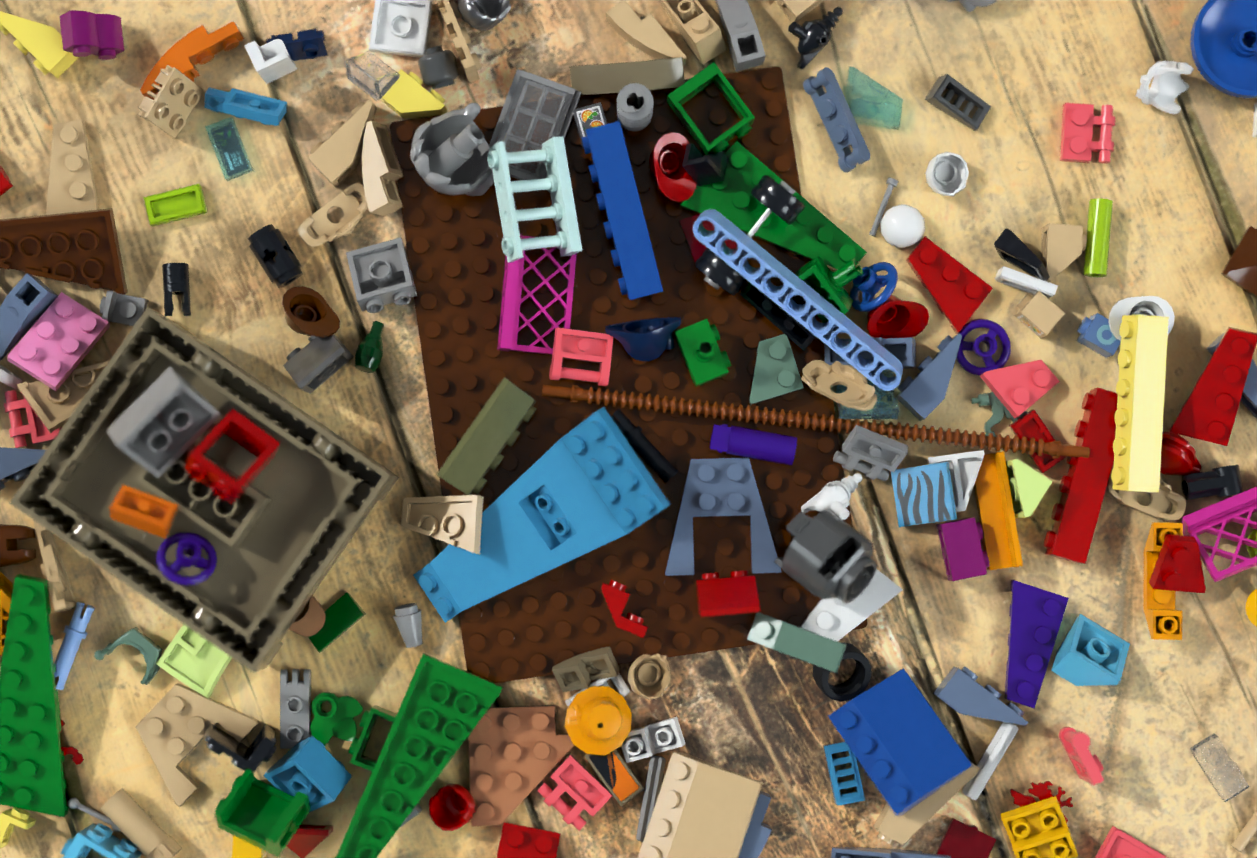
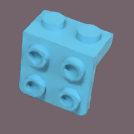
M93 823L78 832L74 839L69 838L60 852L64 855L63 858H86L91 849L107 858H140L142 855L130 840L125 838L120 840L112 835L113 831L109 827L100 823L97 825Z

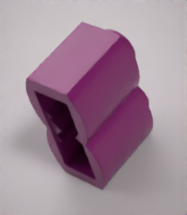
M71 10L59 16L63 50L72 52L73 56L86 57L93 54L98 55L101 60L115 59L117 54L125 51L121 17Z

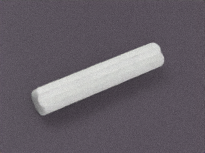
M1002 722L977 764L980 768L978 773L962 789L966 796L973 800L979 798L1017 734L1018 727L1016 725Z

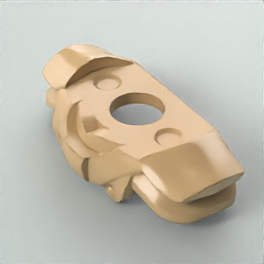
M361 182L354 183L309 216L297 229L301 239L309 247L313 248L327 241L331 242L342 236L347 237L350 235L360 219L364 217L363 213L368 209L364 185ZM333 206L340 207L344 212V218L339 223H332L327 218V211Z
M813 360L802 369L803 376L801 380L812 390L847 408L868 411L874 407L877 401L875 387L868 385L867 378L853 366L842 365L839 361L829 365L822 360ZM835 385H844L847 387V390L843 393H834L831 391V388Z
M1110 473L1105 495L1116 502L1171 523H1177L1183 517L1187 505L1186 500L1182 495L1172 491L1170 484L1160 479L1159 492H1148L1151 496V502L1147 506H1142L1136 500V493L1138 491L1112 489L1113 482Z

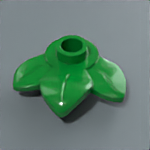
M323 692L317 695L311 705L314 715L310 724L311 734L322 742L324 746L333 735L342 740L353 741L357 735V726L353 717H356L363 711L361 704L350 696L337 697L330 692ZM324 701L331 703V711L325 712L322 709Z

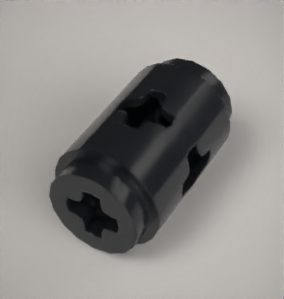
M272 224L259 229L248 238L251 243L249 247L272 284L276 283L278 288H282L302 276L303 272L300 269L302 267L280 230L275 229Z

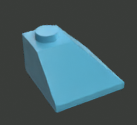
M1080 614L1059 647L1051 671L1075 686L1118 685L1121 681L1130 644Z

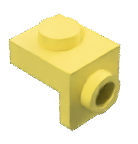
M14 807L0 814V849L8 844L15 826L23 829L34 826L36 819L29 817L30 813L28 811Z

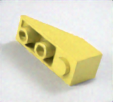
M0 11V31L4 35L11 33L16 38L13 44L25 55L30 52L36 58L33 64L45 75L50 72L58 78L79 58L73 56L72 52L63 50L62 35L54 27Z

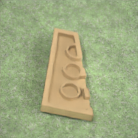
M435 0L469 83L479 80L477 70L482 69L476 52L471 54L467 44L471 43L466 28L459 27L456 18L461 16L455 1Z
M79 119L53 124L46 215L99 210L85 122Z

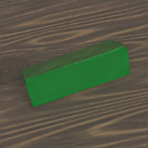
M346 592L324 611L326 618L321 630L308 638L318 652H322L366 613L352 596Z

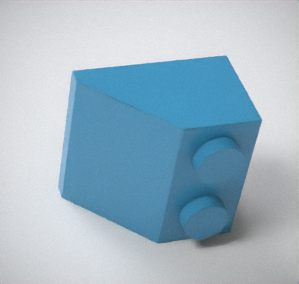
M313 735L297 743L263 775L275 788L293 797L297 791L308 795L310 812L333 802L352 777L345 769V766L336 760L325 749L324 744Z

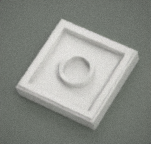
M375 0L369 51L419 58L425 56V49L428 47L433 1Z

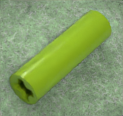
M1099 198L1089 200L1084 276H1107L1112 200Z

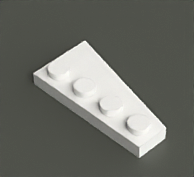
M876 570L869 585L855 600L850 603H844L839 598L821 599L801 624L800 628L838 642L903 589L879 570Z

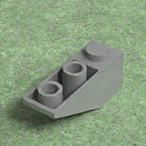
M716 0L735 71L738 72L763 65L766 55L748 1Z

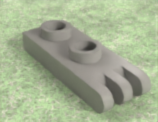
M281 669L280 749H292L297 743L311 736V669H304L303 681H300L299 669L292 670V681H288L287 669Z

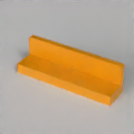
M1004 451L985 454L974 484L979 521L983 530V546L988 554L990 564L987 570L1021 567L1023 563Z

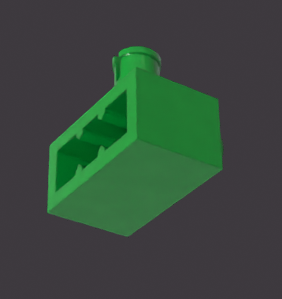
M817 256L798 269L795 275L840 312L846 314L850 311L853 299L843 286L861 276L863 270L860 265L856 267L858 262L855 259H851L850 262L832 272L822 258ZM817 314L823 323L828 322V318L825 315Z
M708 319L675 331L674 336L695 388L728 375L729 371L727 368L731 366V362L726 351H720L717 341L720 340V335L715 324L710 325Z

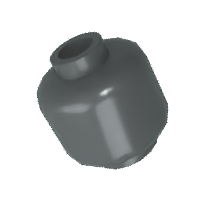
M441 45L425 49L426 55L418 60L424 84L432 85V89L455 84L454 79L459 76V71L454 53L451 50L443 51Z

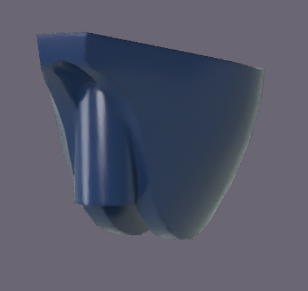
M681 317L634 320L608 325L605 327L608 335L616 338L623 345L626 352L632 358L640 361H651L663 354L664 350L675 347L672 332L681 325Z

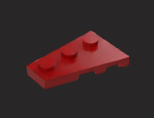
M927 237L920 241L906 259L918 279L936 301L940 311L947 317L956 334L961 331L993 289Z

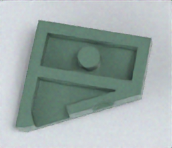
M785 334L758 342L749 397L750 405L804 388L789 339Z

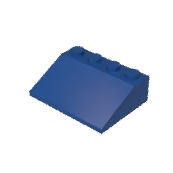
M904 668L853 698L828 716L897 816H902L973 766Z

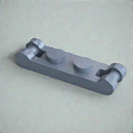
M825 67L817 73L816 77L811 76L805 80L803 87L807 94L811 95L839 157L838 165L840 169L844 172H849L856 167L857 163L863 164L870 159V152L833 71ZM822 86H825L827 93H824Z

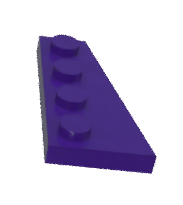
M1011 580L1012 599L1009 613L1010 633L1008 634L1009 651L1006 664L1005 699L1035 708L1069 598Z

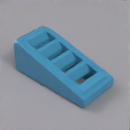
M844 741L824 745L834 803L839 806L864 801L865 796L856 756L847 743ZM848 751L849 756L832 758L834 753ZM846 763L851 765V768L835 771L834 767ZM853 775V780L839 783L837 781L838 777ZM855 787L856 792L840 794L841 789Z

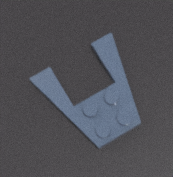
M749 458L691 459L665 576L694 575L693 517L750 516L752 573H781V567L775 563L777 553Z

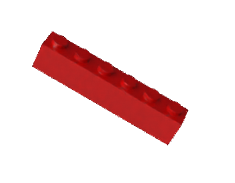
M1094 388L1084 396L1082 409L1085 412L1083 419L1078 421L1075 428L1074 436L1077 437L1075 446L1089 447L1090 454L1089 458L1067 457V464L1070 465L1067 476L1064 475L1061 479L1059 492H1062L1059 503L1055 504L1051 519L1055 521L1052 531L1047 532L1044 540V547L1047 548L1046 555L1077 564H1086L1114 462L1113 442L1116 434L1114 416L1117 410L1118 398L1115 392Z

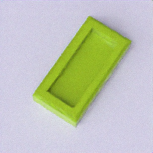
M200 184L143 197L149 223L152 227L208 213Z

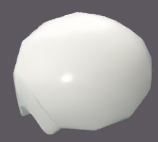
M944 152L938 154L929 162L925 174L927 184L934 192L943 196H954L966 187L969 171L967 162L960 155Z
M897 205L885 212L880 221L881 234L886 242L898 248L917 244L925 232L923 216L916 208L909 205Z

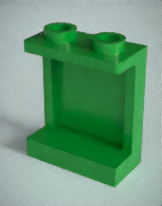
M247 769L242 776L239 775L235 779L232 790L226 799H222L218 803L215 817L220 829L279 857L311 809L308 795L297 791L293 797L256 779L254 772Z

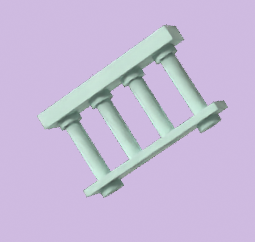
M564 137L550 138L542 143L541 150L506 152L504 141H499L491 146L487 155V161L493 171L503 232L502 250L507 256V262L510 263L523 258L522 250L557 247L560 249L561 257L572 256L582 251ZM543 161L546 165V178L511 181L508 164ZM548 190L550 192L551 207L515 209L513 193ZM549 218L555 221L556 235L520 239L519 221Z

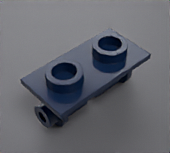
M317 28L297 32V40H293L292 33L271 35L270 39H266L267 43L275 39H281L292 61L328 56L324 44L323 30L318 31Z

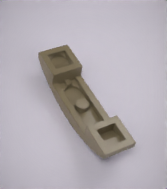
M683 57L570 66L571 86L577 91L582 92L581 95L619 93L624 86L630 83H639L649 90L675 88L685 83Z

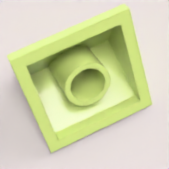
M1019 459L1006 461L1015 518L1030 517L1053 481Z

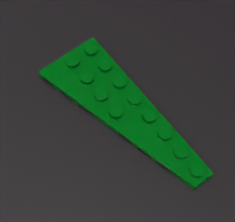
M18 574L14 579L0 668V804L65 817L68 814L69 806H66L65 796L67 784L63 774L62 762L64 761V751H61L60 731L62 730L58 690L55 687L54 673L56 672V664L53 663L52 654L54 642L53 634L50 633L49 614L51 610L48 580Z
M425 653L422 654L336 858L378 857L500 695L503 686Z

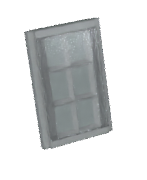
M517 69L489 146L491 147L499 141H504L506 152L541 150L542 143L552 137L563 136L565 140L573 118V110L576 109L582 92ZM543 161L508 164L510 176L516 179L530 180L547 177L546 165Z

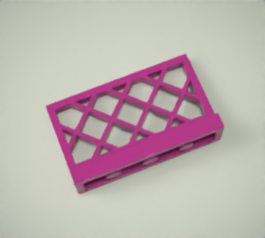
M520 234V239L533 238L531 236H522V234ZM552 247L550 250L540 248L545 254L534 263L526 256L525 250H522L523 258L508 263L507 256H505L497 350L553 354V348H550L543 338L555 328H560L558 325L563 321V328L570 329L576 254L569 256V260L562 266L551 255V252L557 247ZM547 256L557 270L545 279L535 265ZM524 260H525V262L529 265V267L526 268L525 270H524ZM569 264L568 274H567V273L565 272L564 268ZM530 269L542 281L531 292L522 282L523 275ZM560 272L567 280V288L558 295L548 281ZM543 285L555 297L545 307H542L532 295ZM522 289H523V291H524L527 295L524 296V297L521 299V293H522ZM565 293H566V302H564L563 299L561 298ZM528 297L540 310L529 320L520 312V304ZM555 301H558L565 309L564 317L557 323L546 312V309ZM542 313L551 323L552 327L540 336L530 322ZM519 317H520V319L524 322V324L521 325L520 327H519ZM527 326L537 340L529 346L517 345L518 332ZM540 342L544 347H536L534 345Z
M1257 486L1182 517L1183 535L1194 536L1197 540L1201 560L1214 582L1257 566V556L1249 559L1238 555L1241 544L1257 548V541L1244 538L1248 526L1257 529V522L1250 520L1252 513L1257 512ZM1232 521L1244 525L1241 536L1225 532V525ZM1207 532L1218 537L1214 547L1202 544L1197 536ZM1221 537L1238 542L1235 554L1218 549ZM1218 555L1232 560L1230 567L1218 572L1213 564L1214 556Z

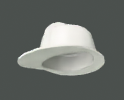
M1158 296L1130 297L1119 300L1109 313L1108 323L1110 330L1115 338L1120 341L1119 328L1122 323V316L1169 317L1168 334L1174 326L1175 316L1172 307L1166 300Z

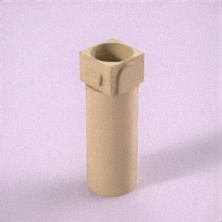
M123 788L100 808L146 858H173L182 849L171 836L168 837Z

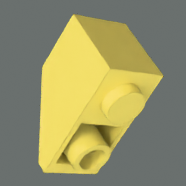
M400 69L379 94L382 102L403 119L437 116L447 112L443 104L445 99L433 89L428 92L421 86L424 82L411 71L407 74Z

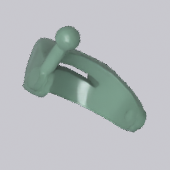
M135 627L120 636L113 644L110 643L103 650L95 652L94 657L97 660H102L106 654H111L118 645L126 644L137 648L144 656L147 667L146 674L140 683L147 685L159 671L160 667L156 662L161 657L162 649L159 645L155 646L150 638L142 635L138 631L139 629Z

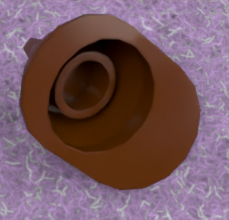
M304 286L293 287L283 295L282 305L286 312L285 319L293 331L308 336L327 337L335 334L340 328V320L337 314L320 293L312 288Z

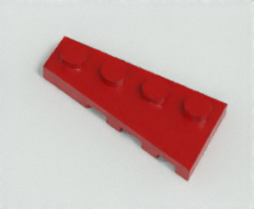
M1228 327L1204 372L1196 382L1193 391L1170 427L1169 432L1224 446L1228 445L1256 348L1257 333Z

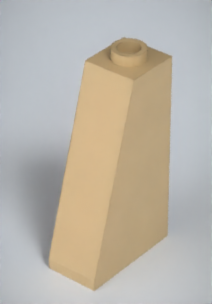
M972 763V767L902 816L895 815L889 804L886 803L873 825L879 831L878 837L891 845L895 841L901 845L906 843L978 773L980 768Z

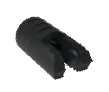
M187 263L163 264L165 316H172L174 311L172 295L182 296L181 310L183 315L191 316L189 265Z

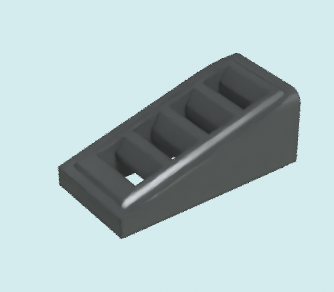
M948 74L937 79L925 98L933 106L974 131L978 129L991 108L990 105ZM945 88H947L948 91L946 92L944 97H942L941 94L943 93ZM954 94H957L958 97L952 105L950 103V100L952 99ZM964 100L968 101L963 111H960L959 108ZM974 106L978 107L973 117L970 118L968 115Z

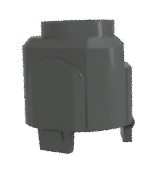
M800 511L786 526V530L794 539L788 547L785 556L777 557L775 563L814 596L821 599L839 598L844 603H850L866 589L877 570V563L871 559L874 551L873 543L832 511L819 512L813 519Z

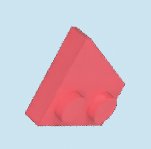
M1042 360L989 370L980 375L981 379L1014 418L1019 417L1060 382Z

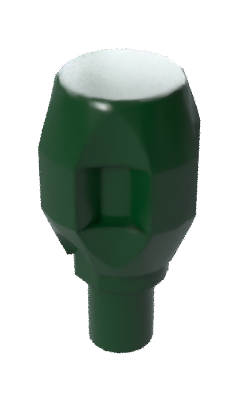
M373 321L370 334H367L366 338L359 343L355 354V367L358 370L374 373L380 365L383 356L381 337L384 327L383 323Z

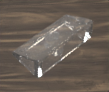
M370 51L345 60L348 79L376 101L381 99L400 78L398 72Z

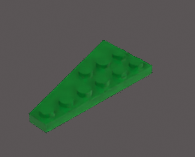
M736 141L725 153L728 157L724 181L703 186L697 185L694 194L688 200L683 201L680 207L699 214L705 210L714 209L747 234L767 209L764 204L752 196V189L764 175L769 176L778 184L783 180ZM796 191L793 196L805 206L796 220L790 225L772 211L753 235V237L777 245L793 254H799L811 260L820 256L828 268L835 271L850 262L851 259L859 262L867 253Z

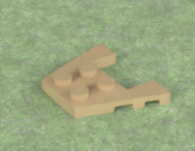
M179 683L175 684L136 725L141 739L178 807L182 806L200 787L178 765L205 737L207 726L210 723L213 725L219 723L240 743L260 723L257 719L243 715L229 706L226 707L211 700V698H206Z

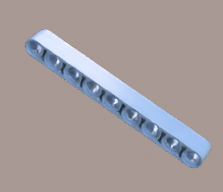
M708 209L700 214L693 225V233L701 243L878 388L891 391L898 387L903 374V365L898 358L720 212ZM702 221L712 222L715 230H706L703 227ZM731 239L735 241L738 249L728 248L725 240ZM747 259H757L761 267L753 268L748 264ZM770 277L780 278L783 282V285H773L770 281ZM795 295L802 296L806 303L802 305L797 304L793 301L792 297ZM815 315H825L828 318V322L820 323L816 320ZM841 332L847 333L851 340L842 341L838 338L837 334ZM868 351L874 358L864 359L861 357L860 352ZM892 370L896 376L892 378L886 377L882 371Z

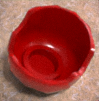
M447 784L439 788V791L429 800V815L434 824L443 831H454L461 828L471 820L475 812L473 796L468 789L460 784Z

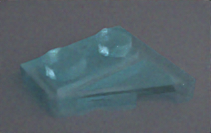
M849 67L845 99L858 125L899 129L903 99L855 67Z

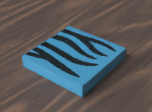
M949 462L891 471L899 527L957 519Z

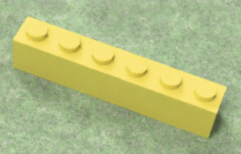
M1150 315L1122 316V323L1119 328L1121 336L1120 352L1118 354L1119 380L1116 385L1118 398L1117 410L1114 416L1116 423V434L1113 442L1114 468L1111 473L1112 489L1159 492L1169 317Z

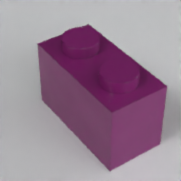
M975 517L936 524L948 581L986 575V568L990 564L986 550L982 551L980 539H983V530L980 522H976Z

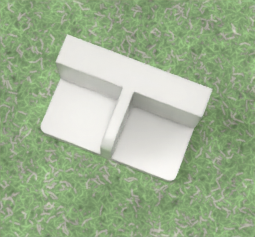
M275 39L262 46H259L256 41L244 45L256 72L267 84L297 70L281 39Z

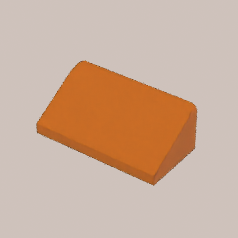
M123 484L109 508L110 518L161 538H166L179 505Z

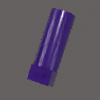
M714 424L709 448L717 450L719 453L724 451L726 454L792 466L796 452L797 437L733 425L729 427L727 424Z

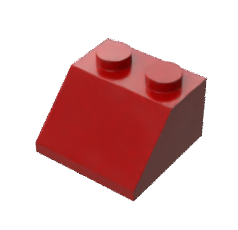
M748 570L730 571L731 577L719 578V572L702 574V579L696 580L698 615L704 617L760 612L755 576H748Z

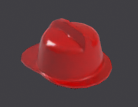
M671 132L664 134L658 139L650 154L649 166L664 196L672 201L682 202L688 200L696 189V182L682 167L686 145L690 143L680 133Z
M891 295L881 306L867 312L868 333L874 338H913L927 326L929 320L928 310L922 304L903 301L895 295Z

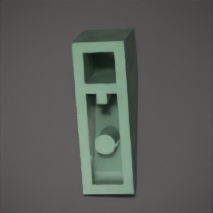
M759 612L755 616L747 640L835 673L839 669L847 646Z

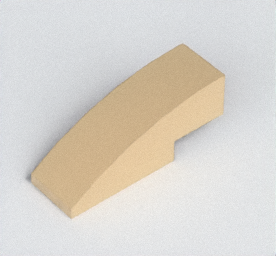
M621 0L606 12V21L634 47L656 59L683 57V66L686 64L687 57L651 13L641 20L625 0Z
M370 120L366 123L362 149L364 192L369 212L385 217L403 207L395 181L404 176L387 126Z

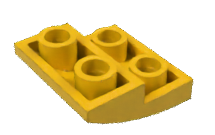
M1056 796L1001 813V820L1011 841L1016 858H1074L1078 856Z

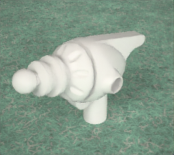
M856 473L853 476L843 478L841 481L836 480L827 483L819 493L801 506L802 513L812 510L818 512L830 510L842 520L847 519L850 512L846 507L850 504L851 493L855 491L858 483L862 481V475Z

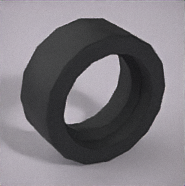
M844 642L841 643L847 646L842 660L851 658L856 661L855 670L848 680L841 684L831 685L828 682L830 670L813 665V678L817 686L830 699L841 702L852 700L860 695L871 679V665L868 659L854 645Z

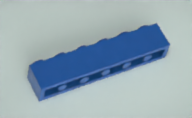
M620 121L586 129V136L581 137L585 154L591 153L593 165L588 167L592 182H598L601 193L596 194L599 210L606 211L608 221L603 222L607 239L613 238L615 250L610 252L614 267L620 266L622 278H618L621 294H627L628 299L632 300L663 292Z

